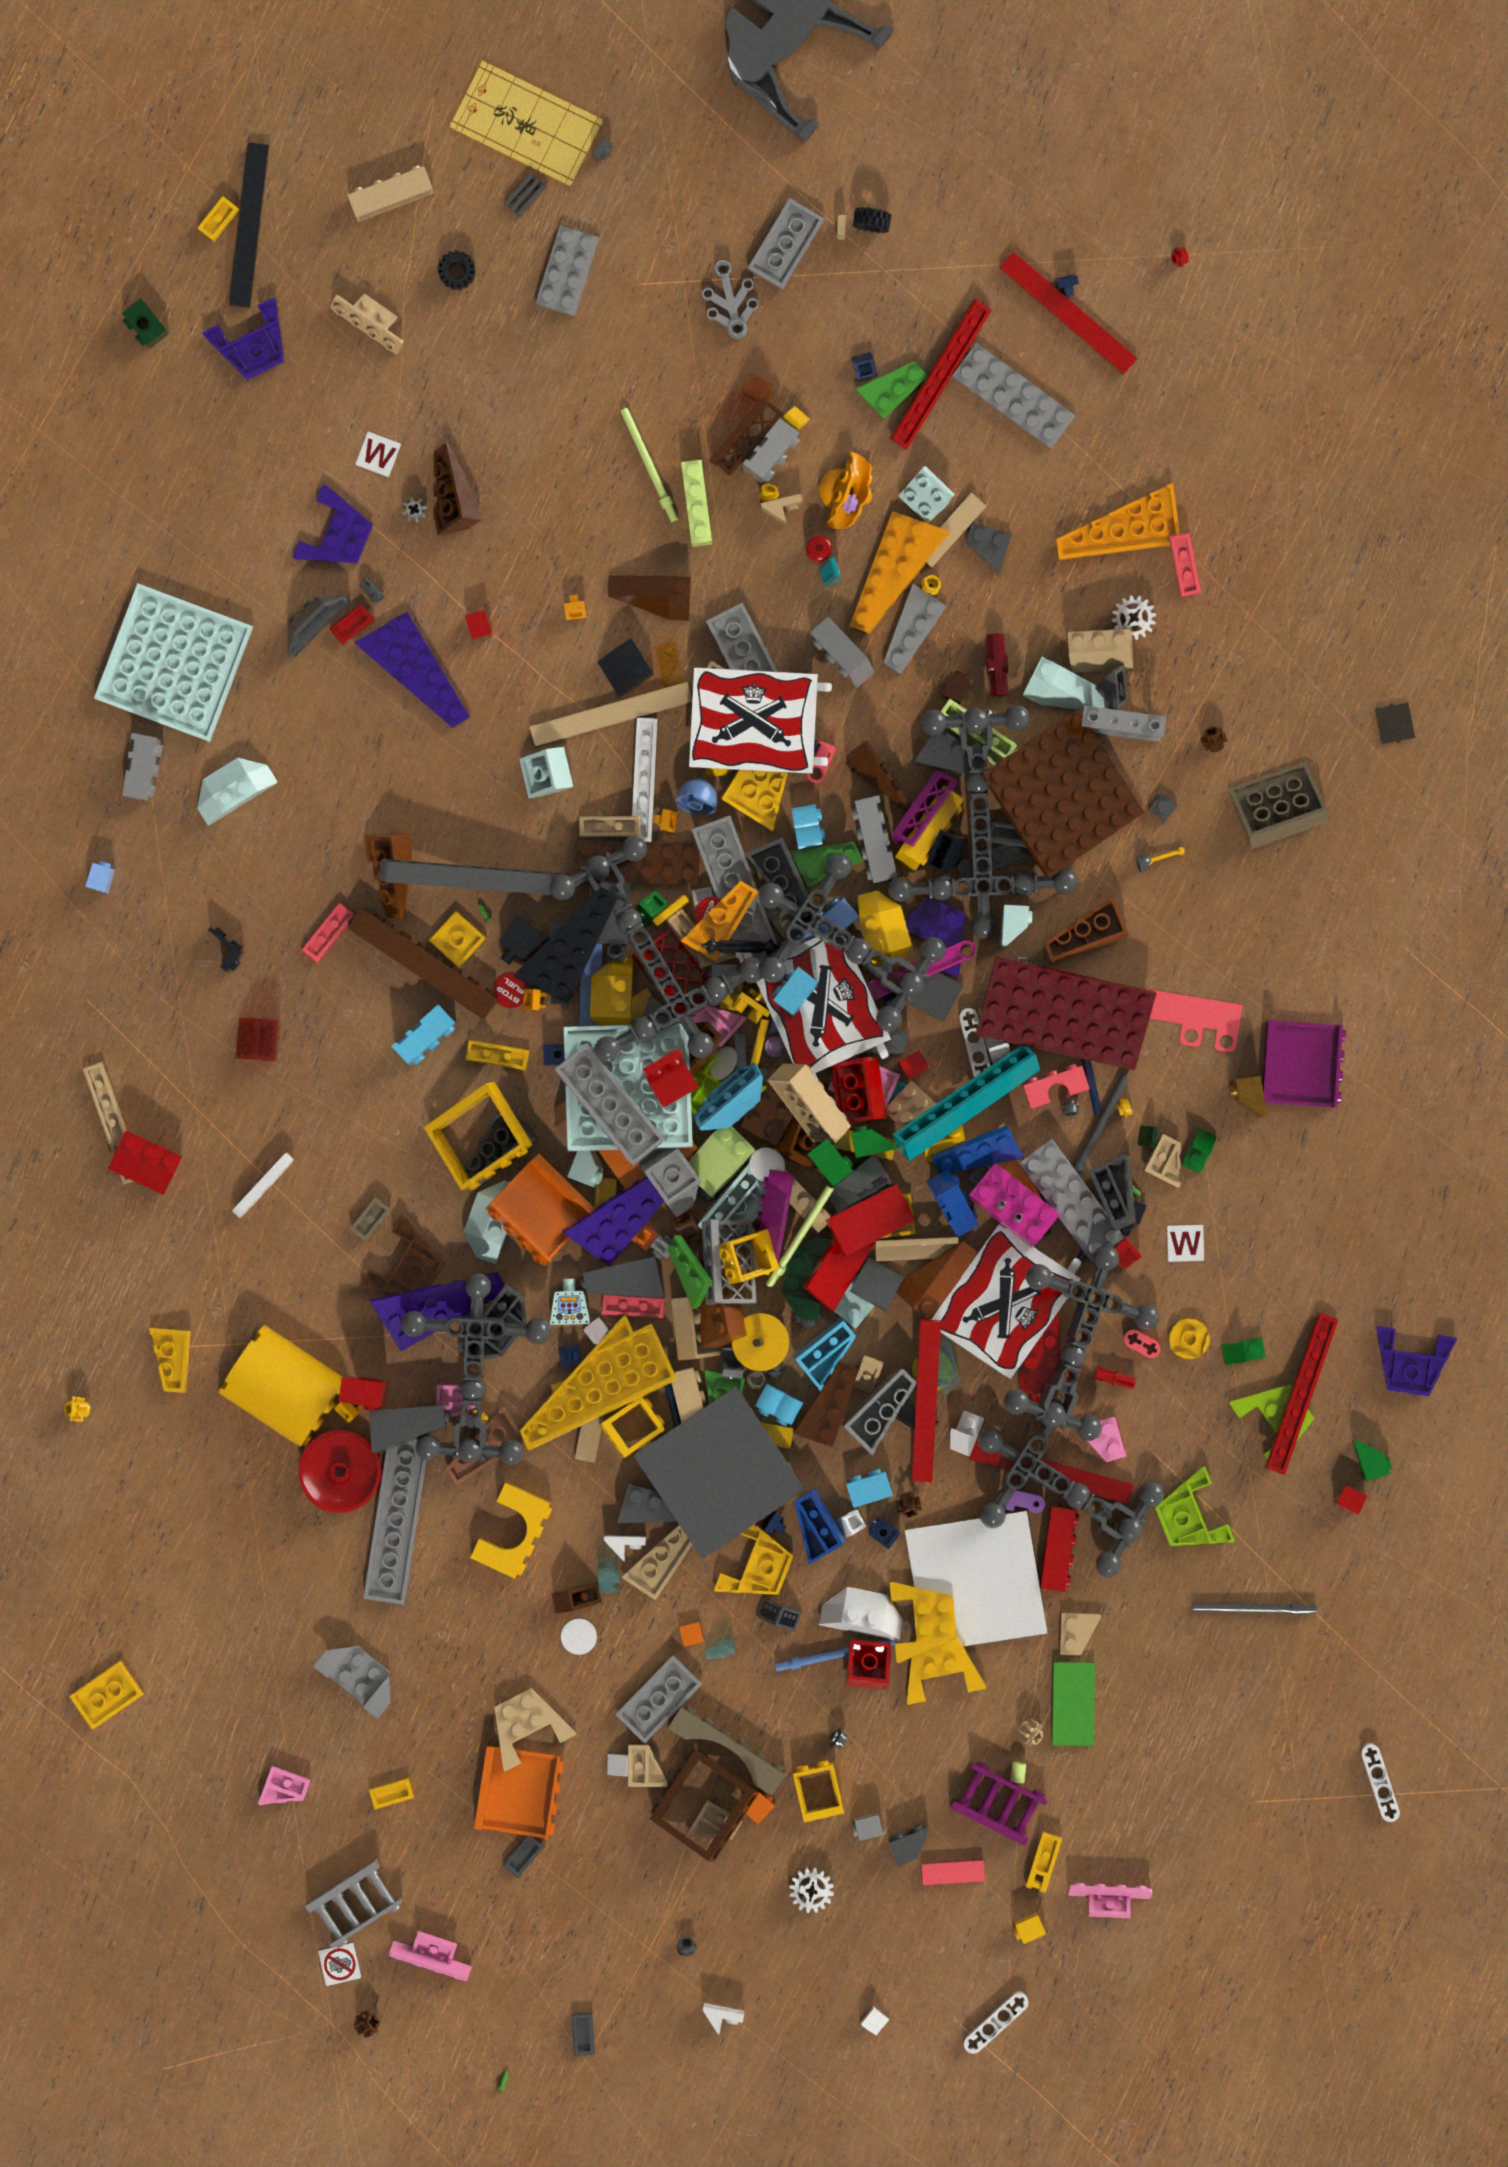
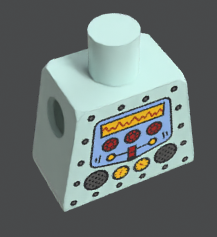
M563 1279V1291L554 1292L550 1325L590 1324L584 1290H575V1279Z

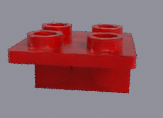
M679 1048L642 1069V1074L663 1108L698 1089V1084L683 1061V1055Z

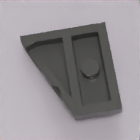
M972 523L966 544L972 550H975L984 561H987L996 572L1000 573L1011 534Z

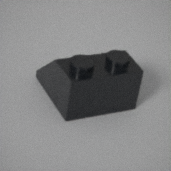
M632 638L613 649L597 662L618 697L654 676Z

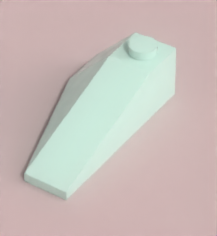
M1041 657L1022 695L1039 705L1076 710L1079 708L1083 710L1084 705L1108 709L1110 705L1095 689L1096 685L1044 657Z

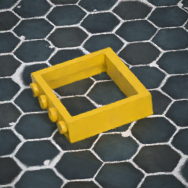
M495 1082L484 1084L424 1127L461 1190L470 1189L472 1191L481 1185L480 1181L483 1179L488 1180L495 1176L497 1169L500 1167L502 1169L512 1164L511 1160L513 1158L525 1155L528 1152L527 1148L533 1145ZM490 1096L519 1145L470 1179L441 1130Z

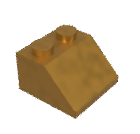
M1261 1076L1232 1080V1084L1229 1085L1230 1096L1234 1097L1238 1104L1256 1117H1267Z

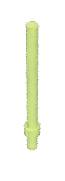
M625 408L620 412L661 499L659 502L662 509L665 508L671 523L678 520V517L672 506L674 503L665 491L628 408Z
M826 1185L781 1257L778 1264L779 1269L774 1270L765 1284L768 1287L772 1288L779 1276L784 1274L787 1269V1263L834 1190L833 1186Z

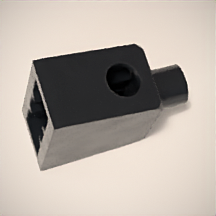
M940 829L926 865L943 874L955 868L960 862L968 839L953 831Z
M515 914L500 942L507 948L500 959L508 965L512 963L516 956L525 961L548 938L518 914Z

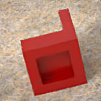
M485 610L465 616L472 639L487 635L489 637L493 636Z
M920 1051L898 1062L908 1080L930 1068Z
M1124 1238L1114 1246L1119 1255V1264L1123 1269H1127L1135 1261L1142 1258L1127 1238Z
M1344 1486L1338 1500L1335 1499L1334 1503L1359 1515L1368 1496L1348 1486Z

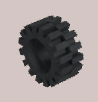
M858 207L855 208L852 226L866 232L888 233L892 215L889 212L877 210L876 208Z
M455 250V252L449 251V254H444L442 256L443 259L439 261V277L446 287H451L452 290H455V288L458 290H462L463 287L467 288L468 284H471L473 278H475L474 262L463 251L462 253L459 250ZM453 263H460L464 266L465 271L461 277L455 278L449 274V267Z

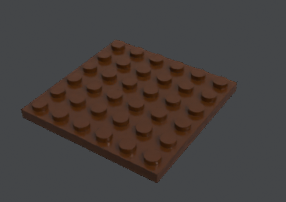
M1079 708L981 773L982 778L1046 879L1052 877L1144 813L1092 728L1081 726L1083 714Z

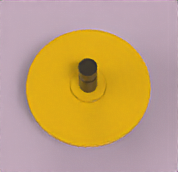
M757 1313L744 1318L747 1336L732 1342L736 1358L742 1365L751 1370L767 1371L775 1368L784 1360L789 1349V1335L785 1326L779 1319L769 1314Z

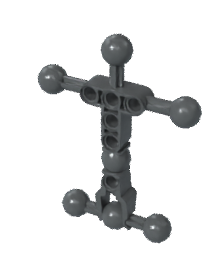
M835 853L827 859V874L817 890L810 893L802 907L785 898L784 892L778 884H764L758 892L759 902L769 909L780 908L794 917V920L787 929L785 940L775 956L766 958L761 963V976L770 983L781 981L786 974L784 963L795 946L799 945L809 932L832 948L842 950V953H846L847 958L852 963L862 964L863 967L866 965L870 972L880 978L879 983L882 987L897 995L892 1004L881 1008L876 1016L878 1027L883 1031L893 1032L897 1030L902 1023L901 1011L907 1002L913 1003L912 997L918 996L923 991V979L928 978L926 971L931 963H936L944 957L946 953L944 942L937 937L926 938L920 945L921 958L914 967L899 956L891 958L881 952H875V949H871L870 944L866 940L855 938L854 935L851 937L848 931L821 915L820 912L827 902V895L836 881L847 877L851 872L852 863L842 853ZM819 896L822 899V904L814 905L812 897ZM808 913L811 916V921L808 923L803 922L801 914ZM820 924L827 925L829 932L826 934L820 933L818 926ZM792 930L798 931L800 939L793 940L790 937V932ZM836 936H844L846 938V944H838L836 942ZM871 958H879L881 966L874 967L871 964ZM894 965L907 971L900 976L898 986L886 978L892 972Z
M1110 1245L1100 1246L1093 1254L1096 1270L1091 1285L1071 1280L1066 1281L1052 1276L1050 1270L1043 1264H1036L1028 1269L1026 1281L1032 1289L1042 1290L1049 1287L1062 1292L1066 1298L1078 1303L1067 1332L1068 1340H1065L1067 1345L1060 1351L1061 1363L1058 1362L1057 1365L1059 1366L1055 1369L1050 1382L1043 1385L1039 1403L1031 1401L1026 1392L1021 1389H1013L1007 1392L1003 1403L1006 1410L1012 1415L1028 1412L1035 1415L1036 1421L1041 1419L1042 1423L1048 1428L1060 1426L1064 1430L1067 1426L1075 1429L1078 1436L1085 1441H1092L1099 1437L1102 1432L1100 1420L1093 1415H1085L1078 1418L1073 1416L1072 1412L1078 1400V1394L1075 1392L1079 1378L1078 1372L1081 1371L1078 1368L1086 1360L1084 1349L1088 1350L1087 1345L1090 1344L1101 1311L1113 1314L1119 1313L1133 1318L1135 1324L1143 1330L1154 1328L1158 1324L1160 1316L1158 1310L1151 1304L1136 1307L1123 1302L1121 1297L1102 1290L1108 1271L1115 1268L1119 1263L1118 1252ZM1074 1286L1077 1287V1293L1075 1295H1073L1072 1293ZM1094 1292L1095 1299L1093 1302H1091L1090 1297L1091 1294ZM1112 1299L1113 1306L1109 1308L1108 1303ZM1088 1312L1089 1317L1088 1320L1085 1322L1084 1314ZM1081 1331L1082 1338L1078 1341L1077 1335ZM1068 1371V1379L1064 1380V1373ZM1055 1390L1061 1394L1065 1393L1063 1406L1057 1402H1051Z
M472 1274L465 1282V1291L471 1297L470 1316L456 1315L450 1317L449 1320L425 1318L418 1311H409L401 1319L403 1332L411 1337L420 1336L424 1331L447 1332L452 1337L465 1338V1375L460 1384V1394L463 1397L462 1403L464 1405L461 1411V1419L454 1426V1443L440 1442L432 1435L420 1437L416 1442L415 1449L417 1455L426 1461L434 1460L439 1455H452L454 1460L459 1457L466 1463H474L479 1459L484 1462L489 1457L499 1458L505 1465L512 1466L520 1463L524 1456L522 1445L515 1440H506L500 1446L486 1445L487 1423L482 1421L481 1406L482 1398L486 1392V1386L482 1380L483 1375H481L484 1369L485 1339H500L503 1335L525 1336L534 1344H542L549 1339L551 1327L547 1321L541 1318L532 1319L527 1324L505 1323L500 1318L483 1317V1300L491 1290V1282L484 1274ZM453 1321L458 1322L461 1329L453 1331L450 1328V1323ZM472 1323L480 1324L481 1331H472L470 1325ZM499 1324L502 1327V1332L494 1333L491 1330V1326ZM470 1344H478L480 1351L478 1353L472 1352L469 1347ZM470 1364L478 1365L479 1372H470L468 1366ZM474 1405L477 1408V1413H468L466 1407ZM468 1426L473 1428L476 1426L480 1428V1442L472 1437L464 1438L460 1441L461 1427Z
M1054 1397L1051 1402H1057L1063 1406L1064 1399ZM1042 1423L1036 1435L1026 1441L1020 1452L1003 1441L1002 1433L998 1429L993 1427L983 1429L978 1436L980 1449L988 1454L998 1452L1011 1460L1013 1464L1005 1475V1485L995 1501L987 1503L982 1507L980 1512L982 1523L988 1528L1000 1527L1006 1519L1004 1508L1016 1489L1022 1488L1028 1477H1030L1053 1493L1061 1494V1498H1065L1070 1507L1086 1511L1089 1516L1098 1522V1528L1116 1539L1110 1551L1101 1553L1096 1560V1569L1101 1576L1106 1578L1116 1576L1121 1569L1120 1557L1126 1547L1132 1548L1131 1542L1137 1541L1142 1536V1524L1147 1523L1145 1516L1149 1509L1162 1503L1164 1499L1163 1487L1155 1481L1144 1483L1139 1489L1140 1502L1133 1512L1119 1502L1108 1503L1103 1499L1094 1498L1095 1495L1091 1494L1088 1487L1084 1484L1070 1481L1065 1475L1040 1460L1047 1447L1046 1440L1054 1428H1048ZM1034 1439L1039 1440L1041 1443L1039 1451L1032 1449L1031 1443ZM1023 1457H1027L1030 1460V1466L1027 1469L1021 1466L1020 1461ZM1040 1468H1044L1048 1472V1476L1044 1480L1038 1476ZM1013 1474L1019 1477L1020 1482L1017 1486H1013L1010 1483V1477ZM1058 1479L1065 1482V1488L1062 1491L1058 1490L1055 1486ZM1094 1501L1100 1505V1510L1097 1513L1092 1512L1090 1508L1091 1503ZM1114 1509L1127 1516L1119 1521L1117 1532L1106 1525L1107 1519L1111 1518V1513Z

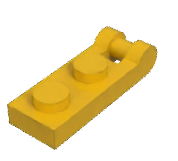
M1042 1831L1025 1887L1030 1889L1034 1887L1039 1889V1892L1046 1893L1062 1837ZM1036 1874L1043 1876L1042 1881L1035 1879Z

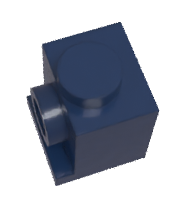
M543 1044L544 1065H560L565 1061L564 1044ZM558 1050L561 1051V1058H555L554 1053Z
M882 1517L878 1520L874 1519L868 1526L870 1530L868 1534L888 1550L901 1534L898 1529ZM880 1529H886L887 1534L881 1536L879 1534Z

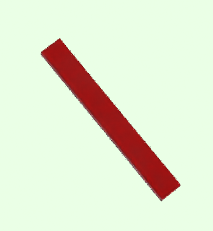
M1013 252L1000 266V269L1123 375L1137 360V357L1016 253Z
M972 300L890 435L889 439L903 449L907 450L991 313L992 310L979 300Z
M1322 1313L1317 1314L1264 1467L1268 1470L1282 1475L1286 1474L1338 1319Z
M920 1319L911 1479L914 1482H932L941 1320Z
M978 1440L975 1441L969 1460L1004 1470H1009L1013 1464L1011 1460L998 1452L991 1454L983 1452L978 1445ZM1023 1457L1020 1461L1021 1466L1027 1469L1030 1466V1460L1027 1457ZM1040 1458L1041 1461L1065 1475L1070 1481L1084 1484L1088 1487L1091 1494L1093 1493L1096 1496L1124 1504L1129 1503L1134 1484ZM1040 1468L1038 1471L1040 1479L1044 1480L1048 1476V1472L1044 1468ZM1058 1479L1055 1484L1065 1487L1063 1480Z

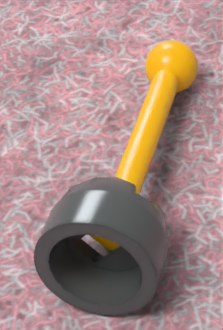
M1179 847L1175 851L1150 858L1148 855L1136 856L1135 860L1138 870L1140 872L1146 871L1152 866V862L1176 854L1183 855L1185 850L1183 847Z

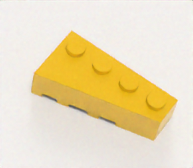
M951 791L915 846L912 847L904 843L893 859L894 862L912 875L920 864L924 866L929 857L928 852L933 848L939 830H949L953 824L950 822L953 815L957 817L964 808L961 806L964 799ZM937 796L935 797L931 805L936 804V802L938 801ZM926 812L924 813L920 821H924L926 819ZM915 828L913 829L908 838H913V836L916 833Z

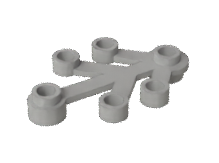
M720 260L715 265V272L717 276L721 277L726 300L715 294L711 288L703 289L702 298L705 301H712L727 310L731 320L719 314V311L714 307L707 310V318L710 321H717L727 327V332L731 338L741 339L748 331L746 322L752 312L756 311L759 307L758 300L755 298L748 299L747 307L740 318L737 309L747 293L753 290L754 282L750 278L744 279L742 287L734 298L729 278L731 264L726 260ZM721 267H726L727 271L725 273H721L719 269ZM750 282L752 286L745 288L744 283ZM710 291L712 296L707 298L704 296V293ZM753 301L757 305L755 308H750L749 303ZM715 311L717 315L710 317L709 312ZM735 326L741 327L739 333L734 332Z

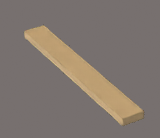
M688 682L530 726L535 747L689 704L692 703V696Z

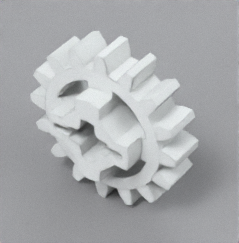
M1130 595L1129 601L1122 598L1123 604L1117 603L1118 611L1112 612L1114 615H1117L1116 618L1112 619V622H1117L1118 624L1114 629H1131L1134 626H1139L1142 629L1132 631V635H1134L1136 640H1138V635L1140 634L1145 638L1146 630L1152 632V629L1149 627L1150 624H1156L1152 620L1156 613H1151L1154 606L1148 607L1149 600L1146 599L1142 602L1141 596L1134 600L1133 596ZM1130 604L1139 605L1136 609H1129L1126 607ZM1140 610L1138 615L1139 621L1130 623L1131 618L1129 614L1134 615ZM1144 610H1146L1148 614L1147 622H1145L1142 618V613L1144 612ZM1121 613L1126 617V622L1123 626L1120 621Z
M808 1867L805 1868V1873L799 1870V1877H792L795 1884L789 1885V1888L794 1890L789 1893L790 1897H795L793 1904L799 1903V1910L806 1907L807 1913L810 1912L811 1908L814 1909L815 1913L818 1912V1907L824 1910V1903H831L828 1896L834 1895V1892L829 1890L834 1887L833 1883H828L830 1876L824 1877V1870L817 1873L816 1867L813 1868L812 1872L809 1871ZM810 1877L807 1882L800 1883L803 1879ZM817 1878H819L824 1883L825 1888L819 1886V1884L817 1883ZM813 1882L814 1889L817 1891H813V1894H811L810 1898L809 1891L806 1889H810V1886H812ZM798 1892L806 1897V1902L799 1897ZM823 1897L820 1901L813 1903L816 1898Z

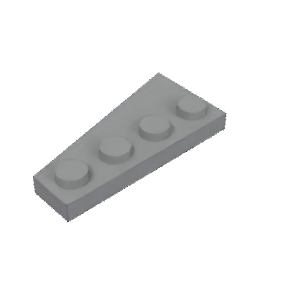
M912 584L883 664L901 674L947 606L931 595L926 594L915 584Z

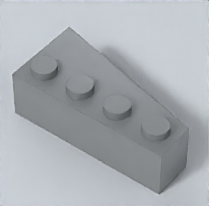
M879 795L857 800L854 802L855 808L851 809L853 820H858L859 828L856 829L858 840H862L864 848H861L863 861L867 860L869 868L865 869L868 881L872 880L873 884L889 881L897 877L892 851L889 847L888 833L884 826L885 820L879 805L881 803Z
M899 1365L841 1424L873 1455L879 1442L885 1436L887 1429L896 1418L898 1411L904 1405L917 1382Z

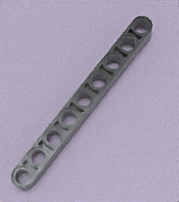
M381 859L379 881L551 895L549 887L552 879L563 874L545 871Z

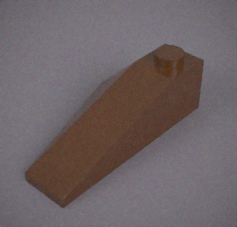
M445 443L434 451V477L437 478V490H434V497H437V509H434V520L438 535L469 529L482 520L478 501L450 444Z

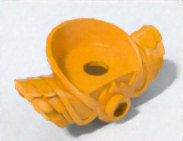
M849 452L845 468H836L828 471L820 481V498L831 510L826 525L832 529L851 527L860 516L862 506L868 504L872 499V492L869 487L872 482V466L864 457L855 452ZM852 488L851 495L856 494L855 499L858 500L855 512L851 511L850 514H847V511L842 509Z

